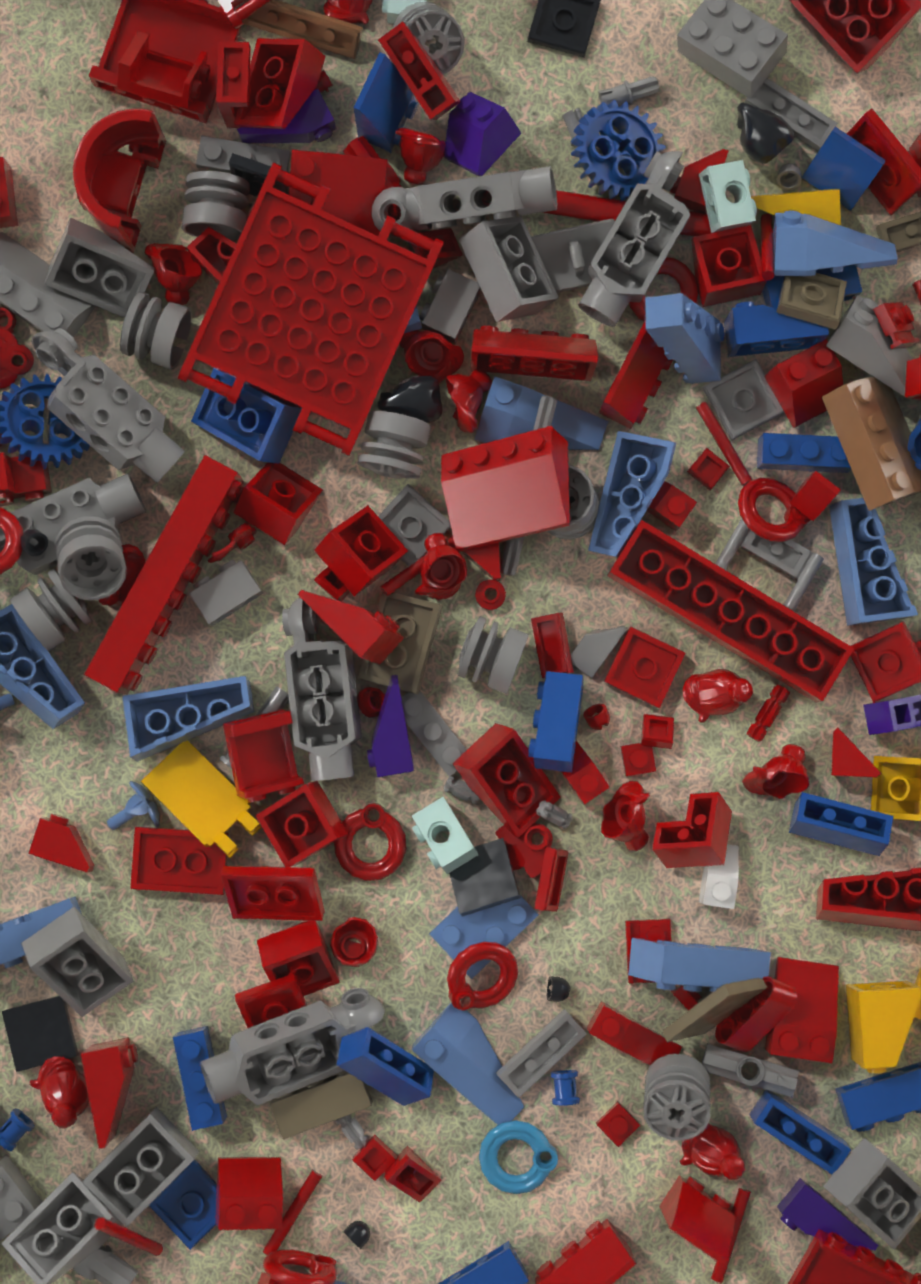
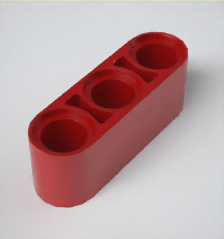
M763 977L762 979L767 988L717 1025L715 1030L716 1040L741 1052H749L793 1009L797 1001L796 989L771 977Z

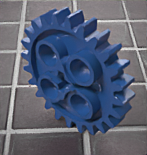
M613 100L608 106L605 102H602L597 108L592 107L579 120L580 124L573 130L577 135L571 140V143L577 146L571 152V155L580 159L574 167H583L584 169L580 178L589 177L591 179L588 185L589 188L597 184L599 186L598 195L608 190L609 199H613L619 193L620 199L625 200L631 195L637 184H646L648 178L643 175L657 151L662 152L666 148V145L658 144L657 142L663 134H654L653 132L657 123L648 124L646 122L649 116L648 113L642 117L639 116V106L630 111L627 101L620 107H618L616 100ZM612 125L618 129L619 134L614 131ZM595 146L598 147V148L602 151V154H603V155H600V154L596 151ZM635 146L641 149L642 154L636 151ZM618 167L622 168L625 176L619 172Z
M34 374L32 383H29L23 377L21 378L20 387L12 383L10 391L2 393V401H0V434H2L0 443H10L8 448L9 454L19 451V461L29 457L30 466L32 467L37 460L41 461L43 469H46L48 462L51 461L56 468H59L62 459L65 463L71 465L73 456L81 459L83 450L88 451L90 448L87 442L50 410L48 413V444L43 443L44 399H49V396L55 390L56 385L62 380V377H58L54 383L51 382L49 374H46L44 381H40L37 375ZM32 404L37 408L31 409L26 407L25 405ZM31 431L34 432L36 435L29 436L26 435L24 432ZM56 434H64L68 438L62 439L57 437Z

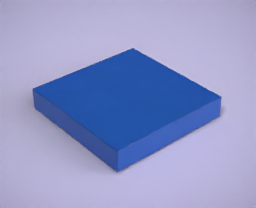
M835 126L802 175V179L818 190L839 189L840 204L851 211L886 160Z
M194 1159L149 1204V1207L190 1250L216 1225L217 1183Z

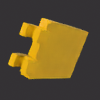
M188 740L180 743L141 780V783L205 847L208 845L211 847L215 843L229 858L239 850L237 845L225 834L235 822H238L251 836H254L261 829L260 823L247 812L251 808L249 806L251 803L248 802V799L237 796L236 787Z

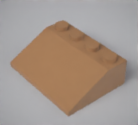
M866 377L846 383L822 397L868 511L921 493V470L915 466L916 462L911 457L907 448L911 433L891 387L875 377Z

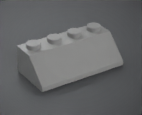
M1 232L0 304L40 332H54L57 328H60L74 338L96 306L45 285L50 264Z

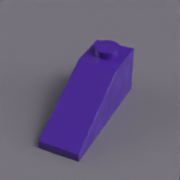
M316 89L311 93L285 129L240 127L237 131L242 143L248 144L311 143L314 140L323 142L333 135L332 131L336 130V125L319 89Z
M392 675L372 735V749L367 750L369 767H376L377 778L414 771L398 675Z
M921 694L863 705L869 735L921 726Z
M799 1178L777 1206L783 1214L780 1219L793 1231L800 1228L805 1234L815 1236L820 1229L827 1233L835 1232L842 1236L847 1243L854 1246H864L870 1250H876L879 1246L873 1238L801 1178Z

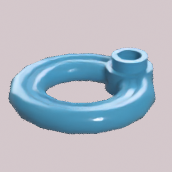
M514 1120L503 1122L488 1132L481 1142L479 1161L481 1171L490 1184L503 1192L521 1194L531 1192L543 1184L549 1173L557 1166L558 1153L541 1130L530 1123ZM508 1140H522L532 1148L534 1152L533 1166L526 1173L512 1175L500 1167L497 1158L498 1151L502 1144ZM548 1152L552 1157L545 1161L540 1158V1154Z

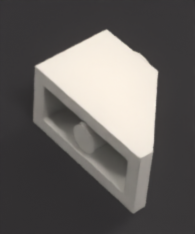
M727 844L724 865L704 866L699 895L700 903L734 909L739 880V846Z

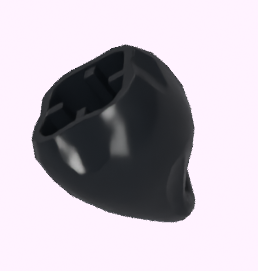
M742 102L738 105L737 127L742 129L740 143L744 152L753 161L761 164L768 163L794 140L793 129L778 114L769 110L755 108L748 103Z
M432 376L407 378L398 383L393 393H380L377 407L381 411L410 416L428 424L435 422L442 416L443 411L439 382Z

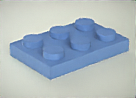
M522 896L519 899L466 916L459 914L457 906L429 934L454 960L461 951L470 945L480 942H496L506 947L539 914ZM491 960L477 961L468 969L466 974L472 979Z

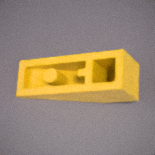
M839 189L751 196L758 209L773 215L793 210L841 225Z

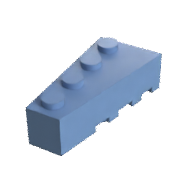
M682 293L646 297V330L659 347H663L667 359H674L677 362L674 368L678 373H684V382L693 384L721 381L720 341L724 340V327L720 320Z
M864 498L841 500L830 505L829 509L847 626L917 616L918 613L915 605L911 604L906 592L909 590L905 580L901 579L895 562L897 560L893 550L890 551L884 535L886 533L876 509L868 511Z
M13 604L0 611V684L48 726L55 729L77 715L85 702L50 653L25 624Z
M246 676L122 696L130 757L137 762L221 727L223 723L237 720L255 712L251 684Z
M76 896L0 924V965L4 964L5 969L22 963V956L25 955L21 944L23 941L73 907L81 913Z

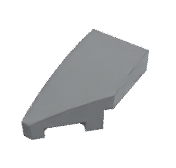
M622 625L617 626V628L596 629L586 633L571 654L572 664L592 678L627 628Z

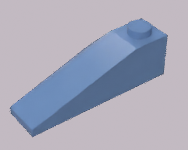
M793 210L775 213L773 230L774 275L813 276L816 275L817 269L831 268L830 270L835 273L843 272V267L847 265H855L858 268L866 269L897 264L896 247L893 243L809 214H801Z
M494 376L475 440L488 443L533 431L541 397L547 395ZM557 400L551 426L568 441V450H599L608 421Z
M618 431L588 551L619 557L669 474L676 447L675 442Z

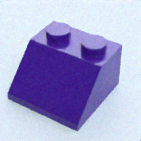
M469 91L466 96L460 99L461 103L455 106L449 113L444 157L477 176H483L521 135V131L504 107Z

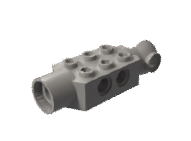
M657 151L643 175L648 178L646 184H637L590 263L588 273L592 278V282L578 306L583 312L602 324L615 327L629 302H641L690 217L685 204L662 190H671L684 167L678 163L683 154L681 151H670L664 154Z
M551 166L422 185L407 189L390 187L383 190L375 198L372 205V219L375 227L381 231L387 216H389L388 210L392 204L398 205L401 209V217L396 223L413 231L432 229V223L434 229L457 226L456 219H463V224L486 221V215L493 214L494 220L516 217L515 210H518L520 216L557 210V193L553 170ZM486 190L492 196V202L488 207L482 201L483 193ZM456 195L459 196L462 202L461 208L458 211L453 207V199ZM392 234L389 235L390 238H399Z
M57 328L54 332L43 331L32 336L31 342L39 360L48 368L58 370L64 376L49 396L47 409L118 470L136 465L158 483L185 452L163 432L165 416L95 355L81 357L76 353L77 342L65 330Z
M129 473L100 486L87 478L10 512L16 516L23 527V533L29 529H36L48 538V547L43 554L31 556L23 550L17 563L20 567L34 575L57 566L56 537L61 528L71 520L84 516L99 517L109 521L119 532L121 523L146 513L145 505ZM0 528L1 552L5 546L6 538L3 530ZM31 538L29 543L35 547L38 541Z
M299 597L292 603L290 608L283 609L282 612L284 632L286 636H293L294 645L284 652L290 712L293 722L294 746L308 751L311 781L353 777L354 767L351 745L362 738L353 650L342 641H315L314 634H317L319 631V617Z
M354 988L346 991L341 997L342 1001L340 1004L330 1008L320 1000L233 1034L228 1051L200 1061L202 1074L213 1102L218 1104L243 1093L258 1106L344 1071L336 1066L342 1037L354 1031L376 1025L385 1013L382 1003L374 996L369 995L366 989Z

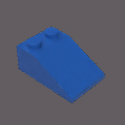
M379 52L353 108L358 138L364 136L370 144L391 153L394 145L400 146L402 138L395 131L403 128L407 118L412 120L416 113L418 102L415 101L416 97L395 65L386 54Z
M752 301L737 303L724 321L728 357L808 349L824 341L829 335V329L777 313V309L766 305H754Z
M214 368L210 377L230 386H233L236 379ZM245 383L236 405L228 402L226 397L205 388L191 422L258 461L279 464L293 434L294 425L302 408L248 383Z

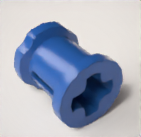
M577 1070L551 1072L555 1097L552 1099L553 1105L567 1106L580 1103V1097L576 1094Z
M17 1108L11 1111V1117L0 1128V1145L11 1152L17 1146L16 1143L27 1131L30 1132L35 1128L34 1122Z

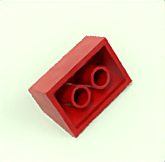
M646 320L599 411V414L629 429H632L635 422L641 424L649 409L643 406L648 395L653 398L655 397L662 381L657 379L661 370L668 371L674 360H668L663 347H659L646 330Z
M606 1219L602 1223L598 1220L586 1229L585 1234L587 1236L578 1243L575 1240L571 1241L561 1250L562 1256L554 1263L551 1260L545 1262L536 1271L538 1276L535 1278V1284H613L636 1265V1261L631 1248L609 1220Z

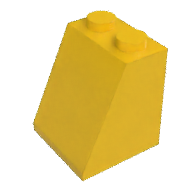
M909 981L846 984L851 1059L860 1065L861 1068L867 1069L868 1073L887 1072L886 1067H896L921 999V987Z

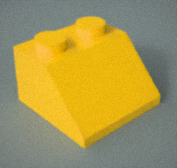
M874 756L873 764L882 774L878 778H872L871 810L894 816L893 819L921 821V758Z

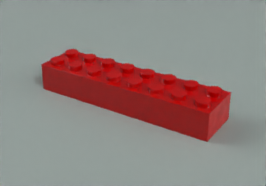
M204 455L84 673L85 676L117 693L128 695L130 690L134 692L138 688L143 678L139 673L145 663L149 665L154 659L158 650L154 646L159 636L164 638L170 630L172 621L169 618L174 609L179 611L187 598V594L184 591L188 583L194 584L199 577L202 568L198 565L203 556L209 557L216 545V541L213 538L217 530H224L230 520L231 514L228 513V510L233 502H238L244 489L242 486L244 480L238 472Z
M644 520L639 522L607 574L609 578L815 703L824 701L855 649Z

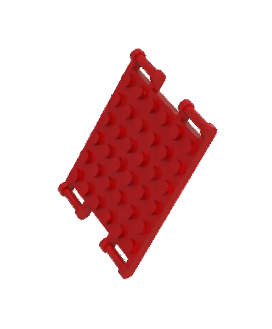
M273 162L183 363L178 379L186 383L189 380L226 397L227 401L236 405L245 383H248L302 408L294 425V432L299 434L304 432L342 449L341 453L350 456L444 241L437 238L434 241L396 223V219L387 216L379 236H376L322 210L330 194V188L324 185L320 188L282 170L281 165ZM276 181L315 198L313 206L273 188ZM392 234L429 251L427 259L387 241L389 235ZM196 361L236 378L233 386L193 369ZM312 412L349 429L348 437L345 438L308 421L310 413Z

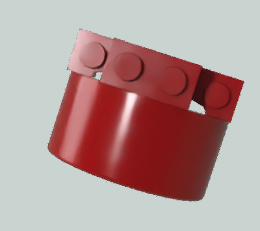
M147 109L120 110L96 122L81 139L73 162V179L79 203L84 210L89 212L96 225L104 234L133 254L142 225L138 219L132 218L146 167L150 166L159 169L167 141L154 112ZM129 144V152H132V156L118 150Z

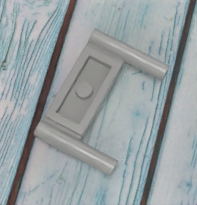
M741 518L715 564L726 570L739 546H741L745 551L781 572L798 579L784 603L785 607L794 611L824 558L791 539L785 542H772L763 539L752 532Z

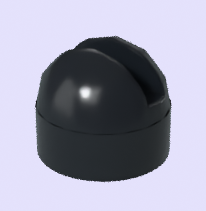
M29 529L21 536V546L29 555L39 556L46 551L48 538L39 530ZM31 538L38 541L35 547L29 543Z
M556 976L548 978L546 994L548 1001L560 1002L568 998L571 987L566 979Z
M354 1221L343 1231L359 1249H362L370 1238V1229L362 1221Z

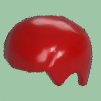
M350 917L346 922L337 926L332 934L330 943L334 958L343 966L360 967L369 962L374 957L378 946L375 927L366 919ZM350 939H356V940H358L360 943L351 941Z

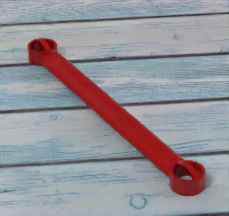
M486 190L483 196H486L489 191ZM556 190L557 210L541 213L598 222L608 219L616 221L627 201ZM482 199L485 206L488 207L491 204ZM689 211L690 217L680 234L695 237L711 233L708 215L706 213Z

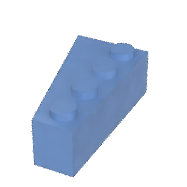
M632 938L628 975L656 982V988L675 990L676 985H683V990L702 992V986H708L710 991L714 992L723 984L763 978L765 976L769 977L771 952L741 947L715 945L714 948L711 945L696 943L683 944L663 940L653 942L641 938Z

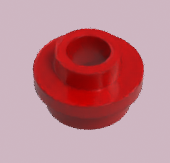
M485 580L476 589V601L486 610H495L505 601V588L496 580ZM488 589L495 590L496 598L488 600L485 597V591Z
M373 687L362 689L357 697L361 712L369 718L379 716L385 697L384 693L380 689Z

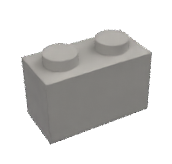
M448 269L444 277H438L432 291L436 295L432 304H425L420 320H423L422 328L424 331L430 330L439 333L455 345L481 292V287L477 282Z
M235 560L227 562L219 568L220 574L212 579L207 576L193 585L195 590L189 593L211 626H214L263 594V591L242 560L237 563Z

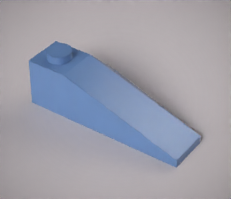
M450 1003L412 1044V1050L426 1064L497 1125L512 1121L524 1108L521 1099L496 1074L502 1068V1065L478 1020L467 1010H458Z

